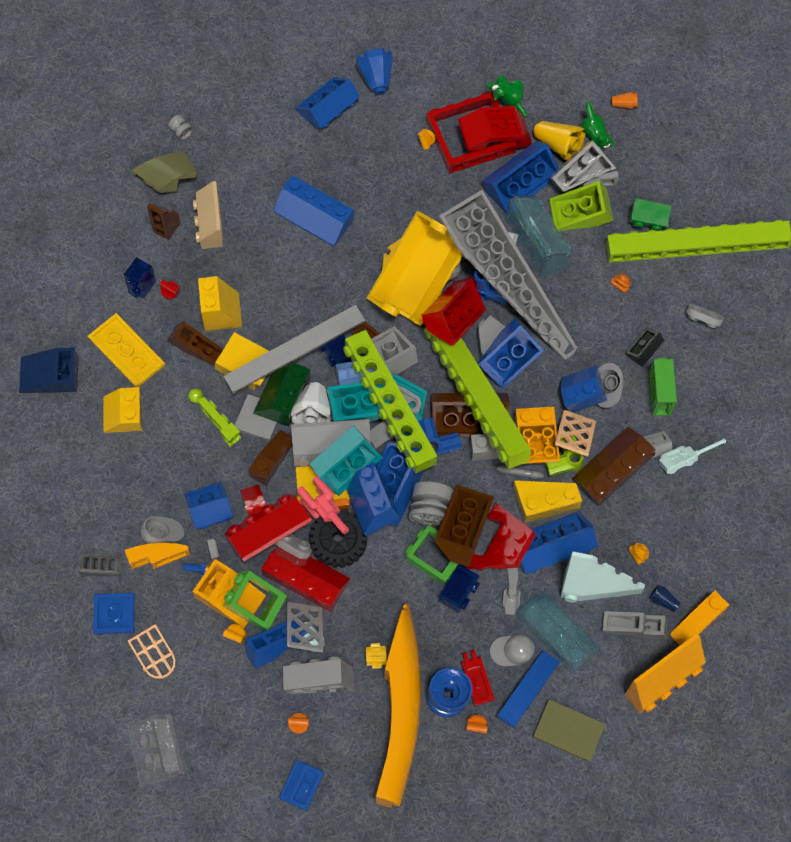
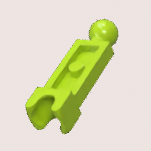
M196 388L190 390L188 394L189 400L199 405L204 414L220 430L221 438L229 447L241 439L240 431L232 422L229 423V420L223 413L220 415L216 411V405L211 400L207 401L203 397L201 390Z

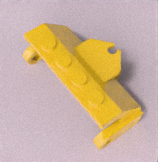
M417 210L403 236L387 248L391 251L390 254L384 253L382 272L369 292L367 299L391 315L397 317L400 313L421 326L423 324L422 313L441 295L445 284L451 278V274L460 262L463 254L457 249L448 234L447 227Z

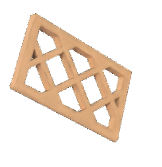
M563 410L555 445L588 456L596 421ZM566 416L571 417L574 420L568 421L566 419ZM583 423L591 424V426L587 428ZM578 424L582 429L576 430L572 425ZM567 426L571 431L565 432L563 427ZM586 433L588 439H584L581 434ZM575 435L579 441H573L569 436ZM565 438L568 443L562 442L560 439ZM583 444L586 449L579 448L577 445Z

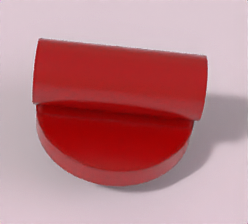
M165 280L160 282L161 294L164 298L173 299L178 296L179 286L177 283Z

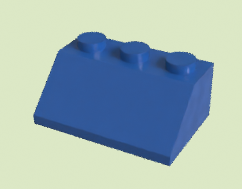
M333 77L294 109L313 127L325 128L330 124L329 121L339 117L344 109L353 106L360 95L350 79Z
M373 462L356 471L347 488V492L363 533L367 536L400 519L384 476Z

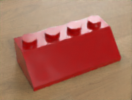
M473 277L454 281L421 316L428 332L449 345H455L486 311V308Z
M285 494L273 505L268 504L261 509L262 511L256 515L251 514L247 516L241 524H234L229 527L224 535L234 553L241 560L246 561L311 522V517L297 497L292 494Z
M278 546L270 553L261 568L262 575L329 612H332L351 579L312 557L300 559Z

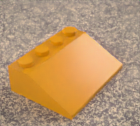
M699 634L693 635L632 682L625 695L640 714L644 711L649 713L657 706L655 702L659 699H662V701L666 700L672 695L671 690L675 687L678 689L682 688L688 683L686 680L692 675L695 678L703 671L702 667L706 661Z

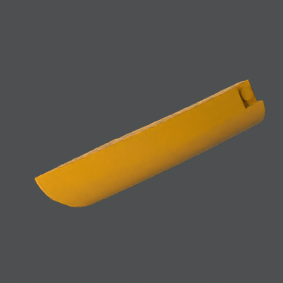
M404 603L384 675V679L389 682L391 733L387 757L376 794V804L392 808V805L398 807L401 805L414 757L420 718V659L409 603Z

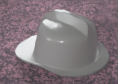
M606 363L598 369L608 401L598 405L609 408L613 407L620 400L625 381L619 366L613 363Z

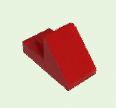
M259 484L240 490L248 516L251 514L256 515L266 506Z

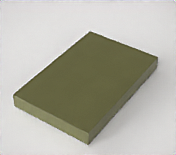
M548 700L533 738L590 763L605 724L552 700Z

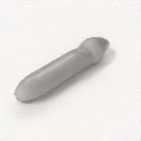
M505 465L497 467L498 471L506 474L530 477L531 479L544 478V475L538 471L516 467L508 469Z

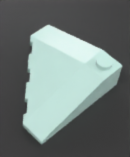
M572 552L564 574L561 598H565V601L575 603L576 601L642 594L645 584L641 582L634 584L632 577L623 572L616 574L615 568L607 563H603V565L598 564V558L593 555Z

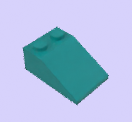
M361 382L327 388L332 422L369 419L370 423L381 419L377 404H373L370 399L368 388L365 389ZM381 384L375 385L378 388L384 387Z

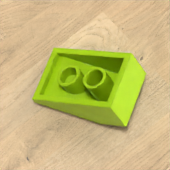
M600 181L549 199L556 232L598 227L614 221L607 189Z

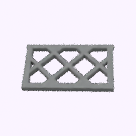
M287 602V647L323 652L322 607ZM291 608L298 609L300 612L294 615L291 612ZM309 612H317L318 617L314 618ZM305 615L310 621L305 624L299 617ZM295 621L300 627L293 629L291 622ZM315 624L318 627V632L315 633L309 627ZM305 630L311 636L305 639L299 632ZM295 636L301 642H291V637ZM315 639L318 641V646L312 645L309 642Z

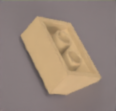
M213 181L197 191L196 199L193 200L194 211L197 210L198 213L197 216H194L195 227H199V232H196V241L201 244V249L223 247L217 183Z

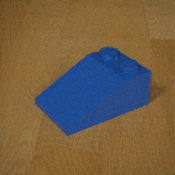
M514 319L498 334L478 364L503 389L545 350Z

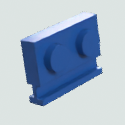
M296 760L279 799L307 812L324 772Z

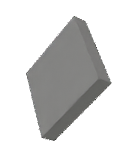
M248 394L235 426L242 433L270 442L278 422L253 414L260 398Z

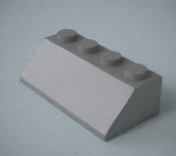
M369 419L292 424L294 467L309 466V463L353 425L371 443Z

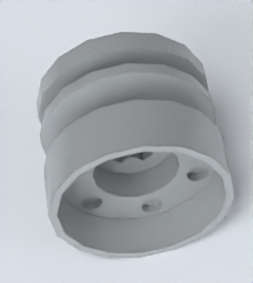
M418 482L414 484L412 500L414 502L410 506L409 519L419 525L440 527L454 490L447 485L436 482Z

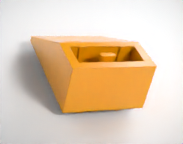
M554 407L516 409L514 415L515 425L531 449L530 462L524 464L560 462L559 448L555 445L557 429Z
M215 559L192 591L194 598L245 629L248 622L222 606L225 602L224 596L232 589L235 584L234 578L238 573ZM248 582L236 604L254 615L266 598V595Z

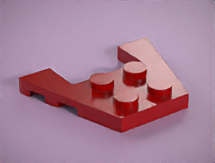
M495 503L487 518L491 522L501 524L484 556L474 554L469 567L460 565V568L464 571H470V569L485 570V568L491 567L494 569L518 568L536 535L533 530L499 504Z

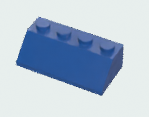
M535 141L481 182L488 195L508 214L551 182L549 177L559 167L548 144Z
M293 175L282 188L273 210L277 215L335 247L354 220V209Z
M388 441L381 455L383 458L376 466L384 476L400 519L388 525L398 527L412 498L413 486L420 481L424 470L415 474L413 469L407 466L405 454L399 451L396 443ZM415 447L411 449L414 452L420 451V449Z
M578 511L532 528L531 530L536 535L519 566L525 574L534 573L540 568L552 566L559 561L570 559L572 552H590L598 547L594 527Z

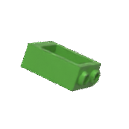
M661 357L653 361L648 374L652 416H671L677 403L673 359Z
M428 525L426 529L422 528L416 536L418 540L415 544H410L405 551L406 561L445 587L461 564L450 561L445 570L440 573L415 556L429 535L433 538L437 536L438 530Z
M241 571L234 578L235 584L232 589L224 596L225 602L222 606L259 630H268L287 595L251 571ZM249 580L272 594L259 618L236 604Z

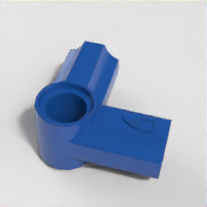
M476 269L474 280L481 298H483L482 300L490 299L501 304H509Z
M433 417L418 421L429 442L435 445V453L437 455L462 449V442L458 433L438 437Z

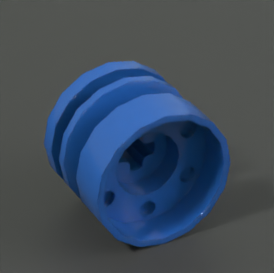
M453 667L438 671L432 677L426 691V703L430 710L444 718L460 714L471 698L472 684L470 679L463 671ZM450 692L452 694L450 697H444L445 693Z

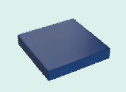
M135 593L94 594V634L134 633Z

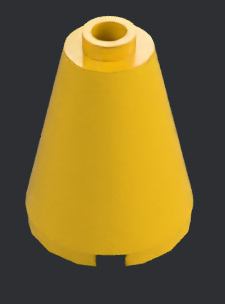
M541 121L535 125L533 130L535 138L542 143H547L551 150L566 161L574 155L576 150L578 151L583 146L585 140V133L582 132L584 128L580 126Z

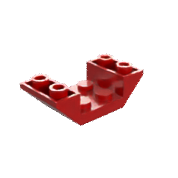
M515 106L481 107L458 119L467 151L484 150L489 142L516 141L517 148H527L532 144L524 116Z

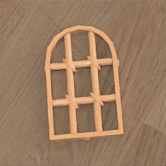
M156 624L128 640L143 670L149 676L155 679H162L168 677L173 672L176 662L173 651L169 648ZM153 628H156L161 637L158 641L154 640L149 632ZM147 633L153 643L148 647L144 646L140 639V636ZM135 639L138 640L143 649L138 653L131 644ZM164 642L170 653L167 655L162 654L158 647L159 643ZM156 648L161 658L153 661L148 652L149 649ZM142 653L146 654L151 662L147 667L144 666L139 657ZM171 655L173 658L172 668L166 660V658L170 657ZM161 661L162 663L164 662L169 670L163 676L156 666ZM154 668L158 676L150 674L148 669Z

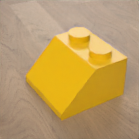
M139 387L119 388L103 396L104 433L142 431V394Z

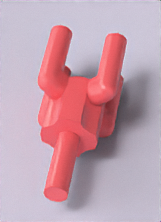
M319 476L313 479L314 483L318 486L316 491L319 494L315 500L304 487L297 489L298 494L302 497L300 502L313 518L321 517L325 522L332 521L342 534H346L349 531V528L338 517L340 509L333 501V491Z

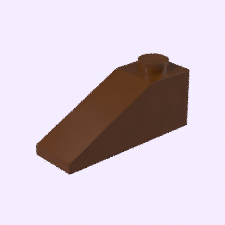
M149 203L147 208L153 232L169 240L181 224L178 213L172 209L168 210Z
M184 321L174 327L167 341L181 351L214 367L215 362L223 351L220 346Z
M280 430L272 438L248 469L252 479L265 486L268 485L293 446L292 436Z

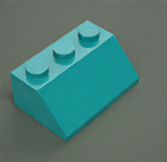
M353 425L309 464L319 478L339 496L348 488L356 471L373 462L375 464L378 463L383 457Z

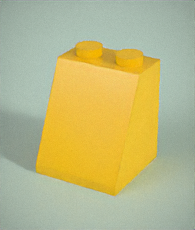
M217 276L198 278L201 314L205 331L242 327L239 292Z

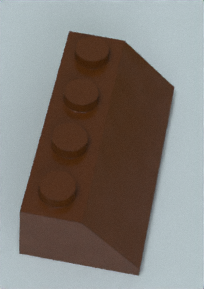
M432 393L431 411L438 437L458 433L460 437L484 434L479 420L474 418L471 407L466 405L464 396L461 393ZM496 393L509 413L510 401L508 393Z
M628 427L572 479L600 506L655 456L656 449L642 435Z
M456 485L435 538V543L450 561L467 567L470 566L490 512L493 496Z

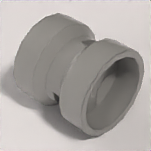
M176 115L168 124V127L173 132H176V136L180 140H184L193 132V127L186 123L182 115Z

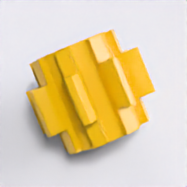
M371 643V647H366L367 666L372 665V669L382 668V665H386V646H380V643Z

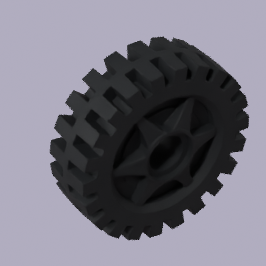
M344 509V511L340 510L338 513V517L349 528L346 534H342L332 521L325 522L321 517L316 518L315 522L311 525L309 543L313 555L319 562H323L327 566L330 565L332 568H345L347 565H353L354 562H357L363 556L367 547L368 538L363 533L358 517L354 512L350 513L347 509ZM336 535H341L343 540L337 542L333 538Z

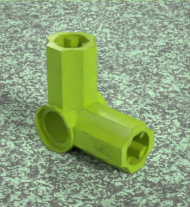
M575 435L569 436L573 441H577ZM565 438L560 439V441L568 443ZM561 447L563 455L559 456L560 462L545 463L548 475L551 477L568 471H580L583 467L584 455ZM572 458L579 459V461L575 463L570 460Z

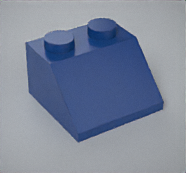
M597 365L561 378L563 401L565 407L570 412H576L608 401Z
M221 482L184 493L195 529H204L211 524L223 523L228 521L229 518H233L230 504Z

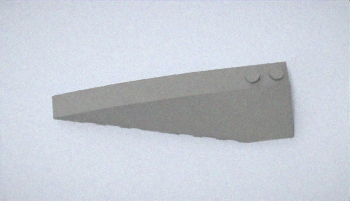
M484 191L477 192L439 215L440 221L447 227V232L457 249L562 359L566 360L572 356L577 349L576 344ZM570 344L574 350L565 355L564 352Z

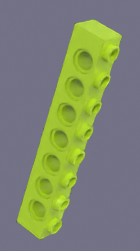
M364 330L346 338L345 347H343L345 355L353 361L354 371L356 373L359 372L363 387L365 389L368 388L372 403L377 404L381 419L386 420L390 435L396 438V445L399 451L405 454L407 466L410 469L412 468L416 474L436 465L437 454L367 331ZM364 353L366 356H359L358 354ZM367 369H374L375 371L369 372ZM381 384L384 387L378 388L375 385ZM391 400L393 403L388 404L384 401ZM400 416L402 419L397 420L393 417ZM407 431L411 433V435L405 436L402 434V432ZM415 447L420 449V451L414 452L411 449Z

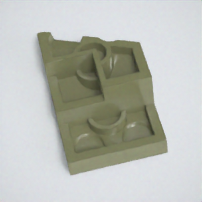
M185 152L162 155L132 169V175L142 177L144 183L152 186L159 193L177 191L179 179L196 178L197 173Z

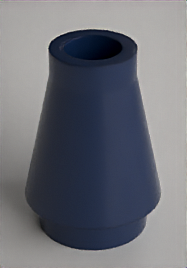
M657 585L650 595L654 603L673 612L677 610L681 603L665 586Z

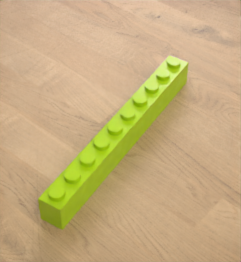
M775 220L773 222L759 221L752 224H722L715 227H686L678 230L670 228L665 231L649 230L640 233L636 231L628 234L613 233L608 235L606 239L608 262L789 248L791 245V227L789 221Z
M427 328L424 329L426 339L431 341L434 352H437L440 356L441 364L446 366L449 377L456 382L458 392H462L466 405L471 407L474 418L479 420L483 433L488 435L492 448H496L500 461L504 462L508 469L530 462V447L462 338L455 345H449L428 332Z

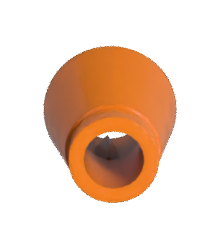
M631 91L612 96V106L628 109L638 107L637 93Z

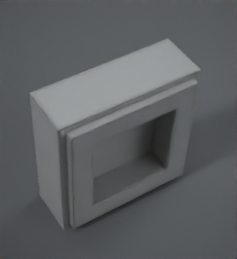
M214 539L207 540L212 562L215 559L220 562L216 541Z

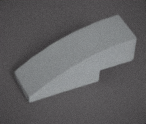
M604 611L603 632L667 640L668 620L666 616L645 615L640 612Z

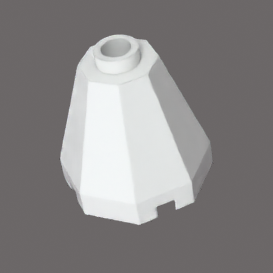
M313 382L304 388L291 412L292 423L331 422V410L326 389L323 385Z

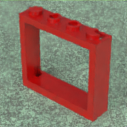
M492 92L488 94L483 93L478 97L467 98L462 102L452 103L446 107L427 112V125L435 135V143L449 174L516 153V141H504L486 147L484 150H476L452 158L437 125V121L487 105L500 107L498 101L494 100Z

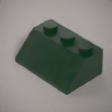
M289 363L271 373L253 414L289 426L292 421L291 412L310 381V368Z

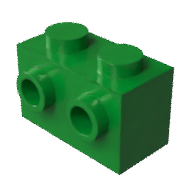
M635 198L632 203L629 224H633V227L636 228L649 227L651 230L664 231L668 226L671 205Z

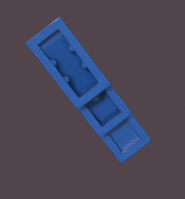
M542 651L497 717L515 728L560 661Z

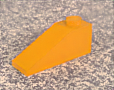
M714 591L669 635L680 646L696 633L701 634L726 611L729 604Z

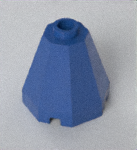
M382 48L368 50L364 52L363 57L360 55L356 56L357 69L370 91L376 93V95L384 94L389 89L393 58L391 50H388V53Z

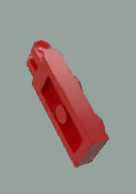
M475 650L470 651L472 659H469L467 652L462 653L464 661L461 662V665L472 684L471 697L474 706L493 702L495 699L481 656L477 657Z

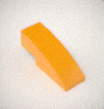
M150 543L124 550L132 569L150 562L153 569L190 555L187 545L176 543Z

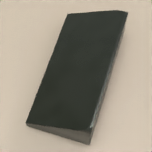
M646 327L625 352V355L643 367L664 342L661 332Z

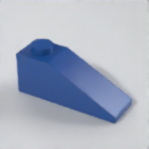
M287 621L245 640L246 656L255 669L274 661L290 648L287 647ZM295 621L291 622L293 629L300 627ZM303 630L299 634L305 636L307 632ZM295 636L291 637V642L298 641Z

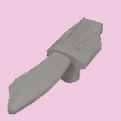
M508 568L509 589L504 590L502 605L505 609V615L515 616V612L520 605L521 594L519 590H516L518 569Z

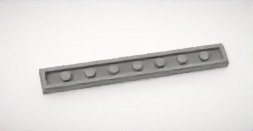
M354 305L223 376L224 380L234 394L365 323V319L357 306Z

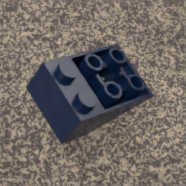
M54 348L21 357L19 393L77 392L78 355L75 348Z

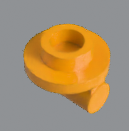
M422 129L418 133L423 150L429 149L430 145L435 143V135L431 130Z
M635 543L628 548L637 565L644 563L649 558V550L644 544Z
M231 624L224 631L223 637L242 644L246 638V631L239 624Z

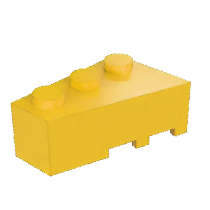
M514 481L513 491L524 523L579 509L582 504L576 483Z

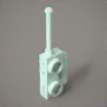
M723 438L714 444L696 451L690 446L677 447L660 456V466L667 474H673L684 466L693 465L694 462L698 461V456L701 453L723 443L725 444L726 439Z

